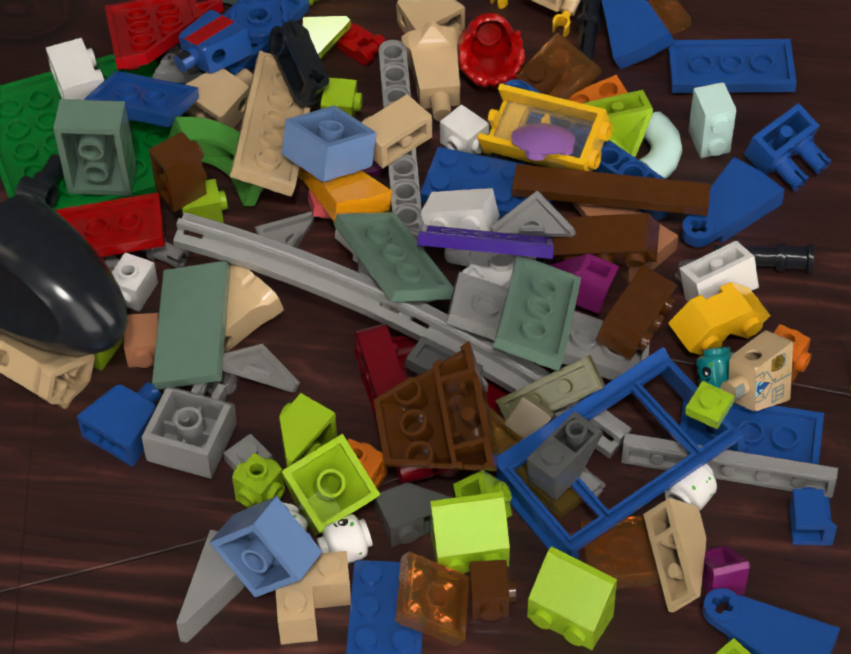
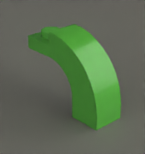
M175 117L168 139L183 132L191 141L195 140L200 145L204 157L201 159L203 163L211 164L230 176L239 132L225 124L206 118ZM230 177L243 206H255L264 188Z

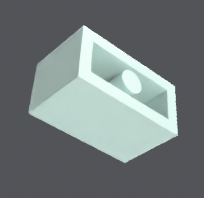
M724 82L693 89L688 132L700 158L719 156L729 153L731 150L736 107Z

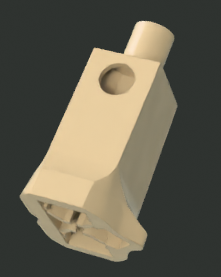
M431 21L423 27L409 31L401 36V42L407 49L408 66L412 71L419 105L424 109L432 108L433 118L436 121H441L451 113V106L460 105L458 39L462 31L454 27L441 26Z
M233 264L230 265L224 353L230 351L260 325L284 311L279 297L267 284L255 276L249 269Z
M0 331V373L29 389L50 404H57L66 409L73 398L83 391L90 382L95 360L93 354L75 355L50 351L28 344Z

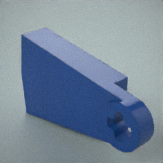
M602 0L613 59L620 69L648 59L675 43L670 32L647 0Z
M733 157L710 188L708 216L690 214L686 217L682 226V238L687 244L695 247L707 246L714 240L723 243L782 205L785 189L760 170ZM693 228L696 229V230L701 229V230H703L704 232H702V231H697V232L695 233V232H693Z
M725 588L710 591L704 599L703 616L705 620L728 636L727 643L734 638L751 654H832L840 631L839 627L737 595ZM722 602L728 604V611L724 610L722 614L716 612V606H720Z

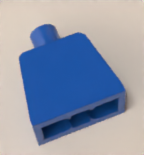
M148 382L137 393L124 385H116L77 416L82 437L133 467L144 452L142 435L157 407L155 403L161 397L160 391L156 390L154 385Z

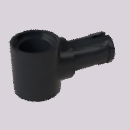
M57 154L51 155L42 170L36 172L33 177L23 176L17 185L15 196L21 194L34 195L53 209L58 196L56 182L63 174L60 156Z

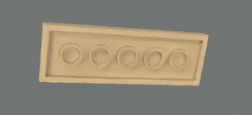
M259 51L255 62L229 177L272 190L273 192L292 196L296 186L299 166L281 154L285 119L310 113V108H304L294 101L274 56L263 51Z

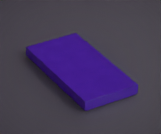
M424 224L420 228L417 244L553 259L554 244L551 237Z

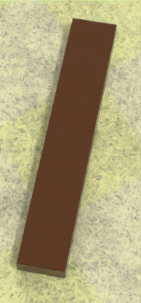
M516 164L512 196L528 198L538 190L546 200L708 216L711 184Z

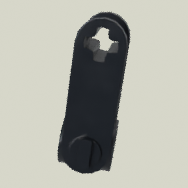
M287 21L283 26H275L271 30L269 35L270 52L278 64L294 101L304 108H314L319 102L321 90L325 89L329 84V77L311 40L308 29L297 21Z

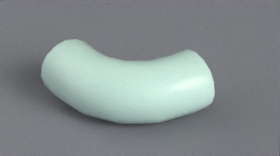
M658 111L652 114L643 137L649 143L651 150L639 161L667 179L676 170L683 149L679 131L668 117Z

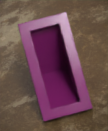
M728 545L706 549L702 584L706 595L718 588L729 589L740 596L744 595L750 569L749 561Z

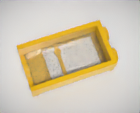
M499 85L498 90L503 103L499 111L491 109L489 112L488 121L492 127L490 134L479 133L477 137L484 153H495L550 168L592 172L593 169L596 170L599 167L602 157V146L605 141H609L613 130V124L610 122L606 109L509 85ZM549 123L558 125L571 131L575 136L574 153L571 155L551 154L546 155L543 160H531L526 157V151L512 144L511 135L516 128L526 124Z

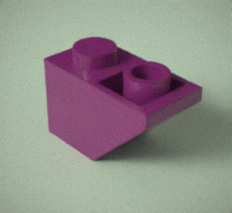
M589 253L549 265L582 277L576 305L599 314L608 296L619 268L618 265Z

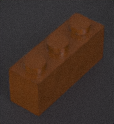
M649 213L564 217L574 228L576 234L573 237H553V257L559 262L589 253L613 264L625 263L629 266L640 267L644 266L645 262H657L660 224Z
M642 265L606 316L595 341L630 361L638 349L644 352L653 335L657 333L662 325L665 316L669 315L677 301L672 297L677 284Z

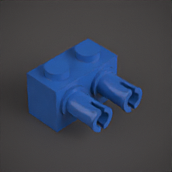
M799 103L754 135L744 152L747 159L765 175L777 172L794 192L799 187L801 188L810 177L791 159L792 156L800 155L816 174L821 173V170H825L832 162L813 142L815 139L814 135L820 125Z

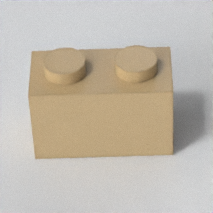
M408 94L397 101L391 102L386 108L373 116L365 118L361 122L377 132L373 160L382 168L432 138V115Z

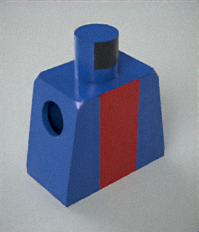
M209 10L179 34L178 39L182 52L174 56V62L182 72L196 66L208 74L215 73L253 54L247 28L213 10Z

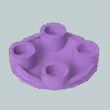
M549 123L526 124L516 128L511 135L512 144L526 151V157L531 160H543L546 155L551 154L571 155L574 153L575 136L571 131L558 125Z

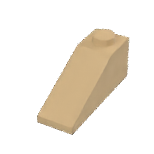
M668 498L643 515L669 612L674 613L700 597L707 537L698 506Z

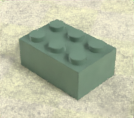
M60 99L53 129L68 193L132 196L137 164L125 101Z

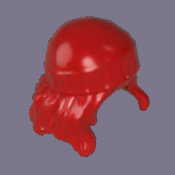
M492 12L482 13L476 16L469 23L467 29L463 30L459 35L458 61L460 70L477 86L480 85L484 88L490 86L493 89H498L500 84H505L509 80L517 78L516 73L521 71V66H523L526 60L520 30L514 31L503 16Z

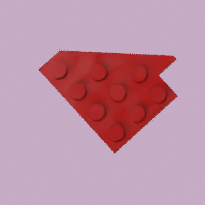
M134 0L106 5L105 11L117 70H134L141 65L149 64L179 43V34L207 11L213 10L219 14L223 12L222 0H208L197 3L196 0Z

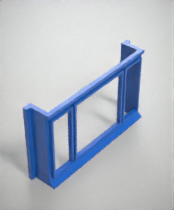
M664 347L606 384L605 388L594 392L498 456L496 478L505 482L509 487L512 496L510 506L547 550L552 546L579 560L578 551L726 449L729 448L732 451L744 453L749 450V446L744 441V433L741 430L738 431L726 417L718 429L709 426L717 437L700 448L642 386L660 374L687 404L698 389L670 359ZM632 393L689 456L609 510L579 477L571 487L598 518L570 536L518 476L515 470L527 463V458L574 411L590 421Z

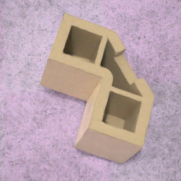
M347 551L321 553L300 581L276 589L277 617L281 644L318 641L315 609L351 605Z

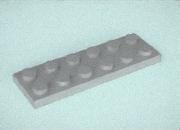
M459 271L454 284L446 324L494 341L508 288ZM574 311L562 364L570 365L591 355L600 376L614 380L649 356L650 343L644 352L638 349L631 361L598 343L595 339L604 321Z

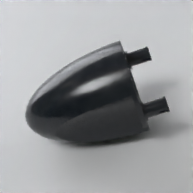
M21 194L1 202L0 331L28 344L64 354L89 355L104 352L114 347L126 332L128 323L127 307L118 282L98 252L76 228L38 197L30 194Z

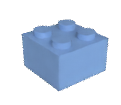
M334 105L285 119L281 154L293 161L295 165L314 175L316 179L322 182L331 181L334 178L372 167L377 132Z
M277 496L232 515L209 542L254 597L300 581L322 553L310 534L303 529L290 513L287 506Z

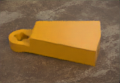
M299 167L298 177L305 182L334 222L337 214L382 213L390 210L392 190L361 170L353 174L334 178L331 181L322 182L302 167Z

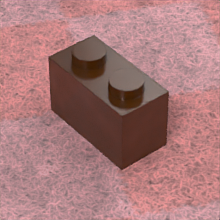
M180 132L149 149L156 192H159L160 197L173 212L207 194L205 186L207 174L202 167L201 161L204 154L200 145L195 140L191 141L183 132Z

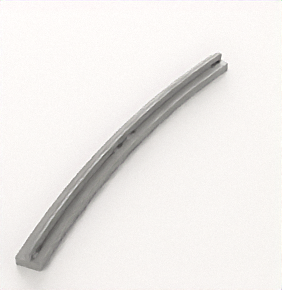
M184 212L182 218H178L176 223L178 229L173 240L174 247L221 261L227 260L230 264L291 284L366 315L378 322L388 324L389 327L418 341L424 336L456 353L461 350L460 346L470 341L476 362L483 365L481 375L511 393L551 374L532 361L494 348V341L487 337L446 324L448 314L422 301L391 302L375 279L304 250L221 222ZM187 231L201 234L203 237L201 239L186 234ZM382 303L398 309V314L382 307ZM414 317L429 324L428 329L413 322ZM587 397L552 412L554 413L552 419H555ZM607 410L590 420L592 424L614 438L611 442L602 435L595 448L610 459L623 444L625 433L631 434L632 428Z

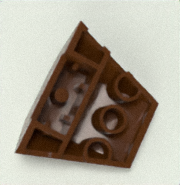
M470 341L460 346L461 350L446 360L442 361L439 359L432 363L433 367L416 378L410 377L373 400L383 459L386 466L497 471L498 449L486 390Z

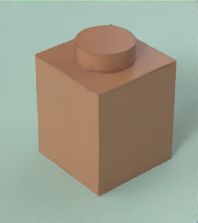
M158 313L128 315L127 328L124 334V350L128 367L147 368L154 366L159 320Z

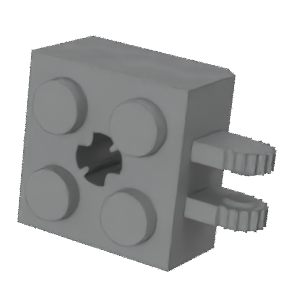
M207 383L195 384L191 392L170 386L167 387L142 435L146 460L212 479L223 452L237 426L235 404L225 401L228 391L227 385L218 384L211 397L205 396Z

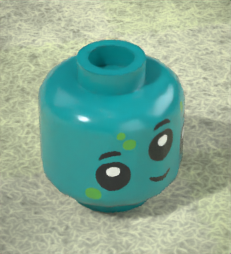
M730 347L703 350L704 355L696 360L699 385L704 381L720 388L723 382L729 380V359L735 353L731 352Z

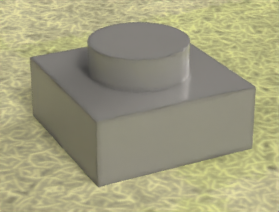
M249 434L223 452L224 461L233 470L241 462H246L253 453L258 454L264 459H273V457L252 434Z

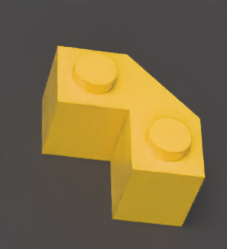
M729 282L720 286L719 294L707 299L703 295L690 299L668 324L689 352L704 355L703 350L721 347L722 342L730 334L749 339L762 329L763 323L771 315L749 287Z

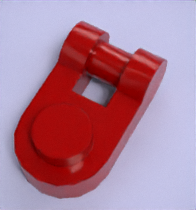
M351 23V28L335 43V47L361 65L366 66L374 60L376 53L379 54V47L386 39L380 34L373 35L361 26Z

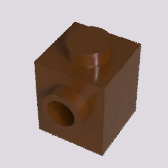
M506 560L470 562L472 619L482 618L491 621L501 617H509V603L516 602L515 580H508Z

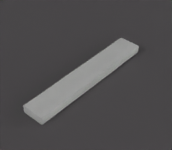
M625 433L621 463L667 471L689 456V454L677 441ZM725 450L706 463L712 469L715 479L786 491L814 487L816 489H824V497L829 498L833 496L838 468L732 450Z

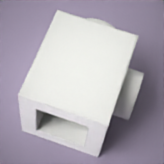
M461 104L440 121V143L446 146L447 149L471 154H481L483 152L477 137L479 133L489 135V123Z
M124 253L112 274L123 293L126 307L140 312L158 284L155 263Z

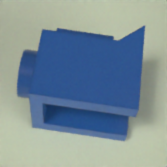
M814 487L793 489L789 505L792 545H833L838 526L831 521L829 497H824V489H816Z

